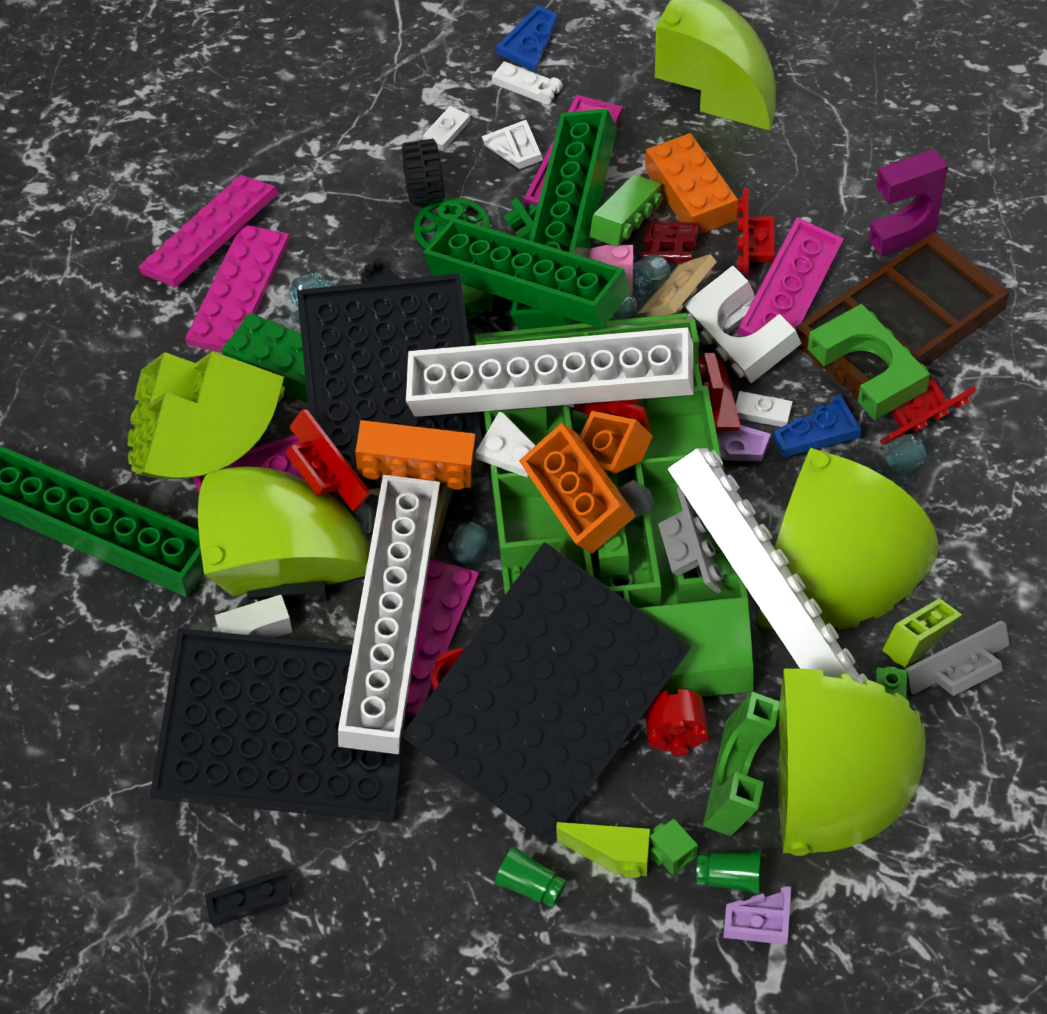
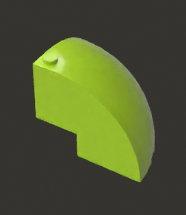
M671 0L656 25L655 78L701 90L700 112L770 131L776 111V83L767 51L751 25L735 9L721 0Z
M213 351L196 363L164 352L141 369L134 400L139 401V404L136 405L130 418L131 424L135 425L134 430L130 429L128 432V446L133 447V450H130L128 453V462L132 465L131 470L136 472L135 474L152 478L187 479L206 475L209 472L217 471L235 462L256 444L267 429L277 402L281 401L285 387L282 386L284 377Z
M810 448L791 495L774 549L780 548L789 561L786 565L792 575L796 573L801 578L806 587L803 589V592L809 600L813 598L822 610L819 616L825 625L830 623L833 628L838 627V630L858 626L861 621L875 617L876 619L893 610L894 605L902 599L910 597L915 587L921 581H924L932 569L938 555V539L934 526L925 511L907 492L894 482L859 463ZM759 609L757 625L774 629L762 610Z
M232 467L212 471L205 476L200 488L198 502V527L204 575L231 596L235 597L247 594V591L279 586L286 583L325 581L327 586L366 575L371 544L362 531L359 522L331 494L326 493L317 496L304 478L271 468Z
M784 668L778 711L781 748L777 771L783 853L803 856L808 853L830 852L860 844L889 827L908 807L921 781L924 769L926 737L924 723L920 721L919 712L917 710L913 711L910 708L909 701L898 693L892 695L886 693L885 686L867 679L863 683H859L851 675L842 673L839 676L840 678L823 676V670Z

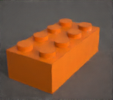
M691 133L646 149L645 171L653 181L662 183L660 193L680 222L698 223L700 235L737 221L738 199Z
M360 420L355 451L358 475H362L367 479H378L379 477L383 478V475L438 481L440 485H447L449 488L457 490L464 487L471 488L475 460V434Z
M563 423L557 426L519 460L574 542L592 554L636 517L633 510L578 433Z

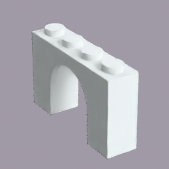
M731 266L683 305L688 313L687 316L693 318L696 327L702 330L700 334L709 345L714 343L717 346L715 350L723 361L730 360L732 363L731 368L739 378L744 376L752 383L802 343L796 330L780 314L752 335L732 337L724 333V324L730 314L755 295L748 280L734 266Z
M282 595L215 615L217 626L212 628L213 632L274 638L292 633L290 618Z

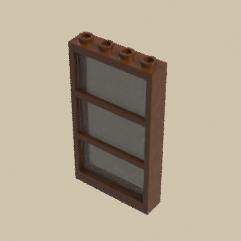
M932 232L796 326L797 335L802 343L797 348L810 356L818 367L825 369L838 384L847 388L853 397L858 400L860 385L885 372L889 368L887 363L874 353L855 351L823 366L808 350L809 334L811 331L863 304L868 311L876 315L878 321L885 328L891 330L897 341L902 346H906L910 350L911 355L920 364L927 366L1004 311L1009 292L936 233Z

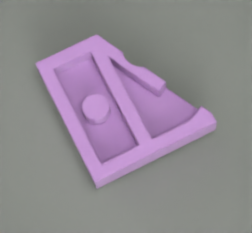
M782 887L780 893L767 897L762 893L752 896L746 901L739 900L726 904L723 938L787 945L791 887Z

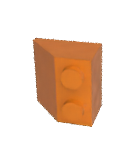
M591 411L580 435L603 470L612 473H618L641 462L653 437L635 419Z

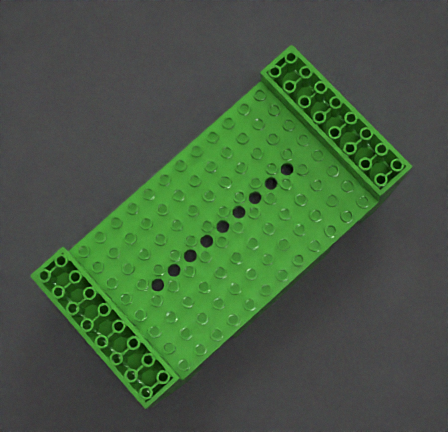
M687 313L612 320L608 321L603 329L583 323L474 334L476 346L688 327L693 342L694 395L645 398L639 401L636 405L645 409L651 428L649 433L653 437L641 462L616 473L618 488L635 480L652 492L654 508L651 511L631 520L624 526L629 553V574L600 577L596 551L592 554L574 542L529 476L527 478L489 464L504 593H507L542 544L546 542L691 647L660 692L667 691L668 695L678 694L677 689H686L698 693L701 697L753 692L752 644L746 586L709 530L706 534L716 552V555L713 556L715 564L723 575V580H721L723 591L717 594L704 583L700 566L676 576L671 571L658 525L660 522L683 511L677 492L679 485L668 468L697 448H708L710 452L714 450L721 458L708 386H702L698 366L699 339L695 320L688 317ZM565 405L483 411L486 433L498 413L501 412L535 446L561 423L580 436L589 418L588 414L575 411L570 406ZM617 579H625L628 581V585L615 586L613 582Z

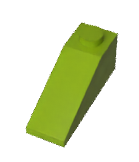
M939 598L896 623L882 651L888 654L894 662L906 668L920 659L961 619L962 614Z
M557 822V842L615 874H622L627 878L647 876L650 829Z

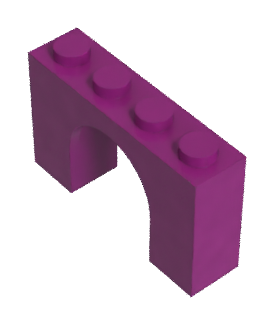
M935 149L878 169L876 188L888 205L916 195L914 200L903 210L871 222L868 240L880 257L913 246L932 232L936 233L948 164Z

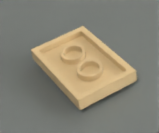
M709 254L678 264L637 313V316L642 318L679 313L683 308V302L696 293L697 285L710 276V270L716 264V260Z

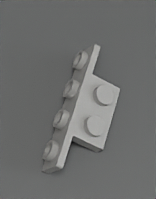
M678 487L677 492L683 511L658 524L671 571L676 576H679L700 566L704 583L718 594L723 591L721 584L723 575L713 558L716 552L712 543L707 538L706 532L708 529L681 488Z
M999 621L906 668L908 691L914 695L937 683L952 696H955L1002 672L1001 661L992 654L1009 646L1006 623Z

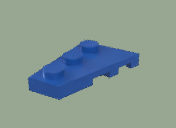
M537 5L496 46V54L536 72L556 26L557 14Z
M841 394L835 396L833 402L825 407L820 405L814 408L811 415L805 418L799 417L773 432V440L783 458L807 452L810 448L818 449L861 437V428Z

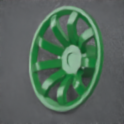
M445 198L443 202L431 203L419 212L414 223V234L418 243L426 249L452 218L470 223H477L483 220V227L490 228L488 215L484 209L473 201L463 198ZM439 206L438 215L430 212L431 209ZM469 207H472L479 213L476 216L465 215ZM423 217L434 221L429 226H420ZM437 229L435 235L429 241H425L421 233H430Z

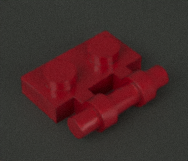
M648 222L643 242L645 248H651V251H642L641 260L651 261L652 264H660L661 261H673L674 264H682L683 262L693 260V251H685V249H695L700 231L699 224L693 222ZM674 248V251H662V249Z

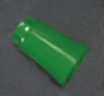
M513 846L500 866L494 885L512 890L540 904L544 903L554 908L564 891L567 881L556 876L557 873L542 866Z
M762 851L711 853V855L698 854L697 884L709 885V887L740 890L759 895L762 880Z

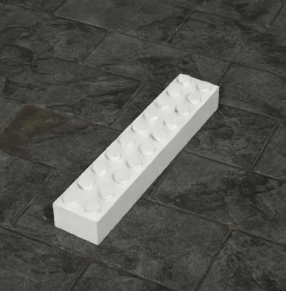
M688 327L408 351L406 402L415 417L694 395L693 342Z
M697 448L669 467V472L800 669L823 670V676L840 678L839 676L845 673L851 675L857 682L863 683L867 677L863 673L860 675L853 667V664L856 663L847 648L841 649L836 641L839 638L837 632L830 623L825 625L819 616L822 613L821 608L813 598L810 600L803 592V589L806 588L803 581L796 573L792 575L786 565L789 561L780 548L774 549L769 541L772 539L771 533L764 524L759 525L753 517L756 514L753 506L747 499H741L737 493V490L740 489L737 482L730 474L726 476L720 466L723 465V462L714 450L710 452L708 448Z
M383 475L338 728L339 747L399 754L440 493V482Z

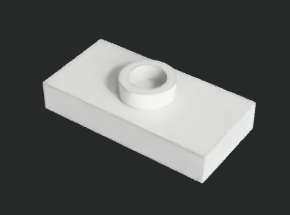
M449 106L426 131L422 139L433 138L438 145V149L444 151L471 121L470 115Z
M739 391L735 406L739 419L783 427L788 424L793 401Z

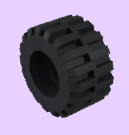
M432 138L403 143L401 148L408 198L412 206L443 202L445 197L444 180L436 141Z

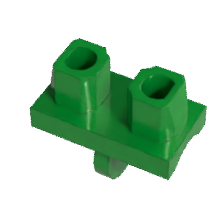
M515 198L511 201L514 208L503 217L512 230L525 223L526 225L516 231L515 234L517 237L529 240L538 205L531 204L529 206L530 211L527 213L519 200Z

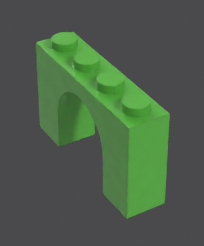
M863 304L823 324L809 334L808 350L823 366L855 351L874 353L887 363L889 368L885 372L860 385L858 403L874 420L927 391L930 376L927 368L920 364L911 355L910 350L906 346H902L891 330L885 328L878 321L876 315L868 311Z
M751 692L726 720L703 827L732 836L758 810L764 782L747 775L759 745L775 728L779 701Z

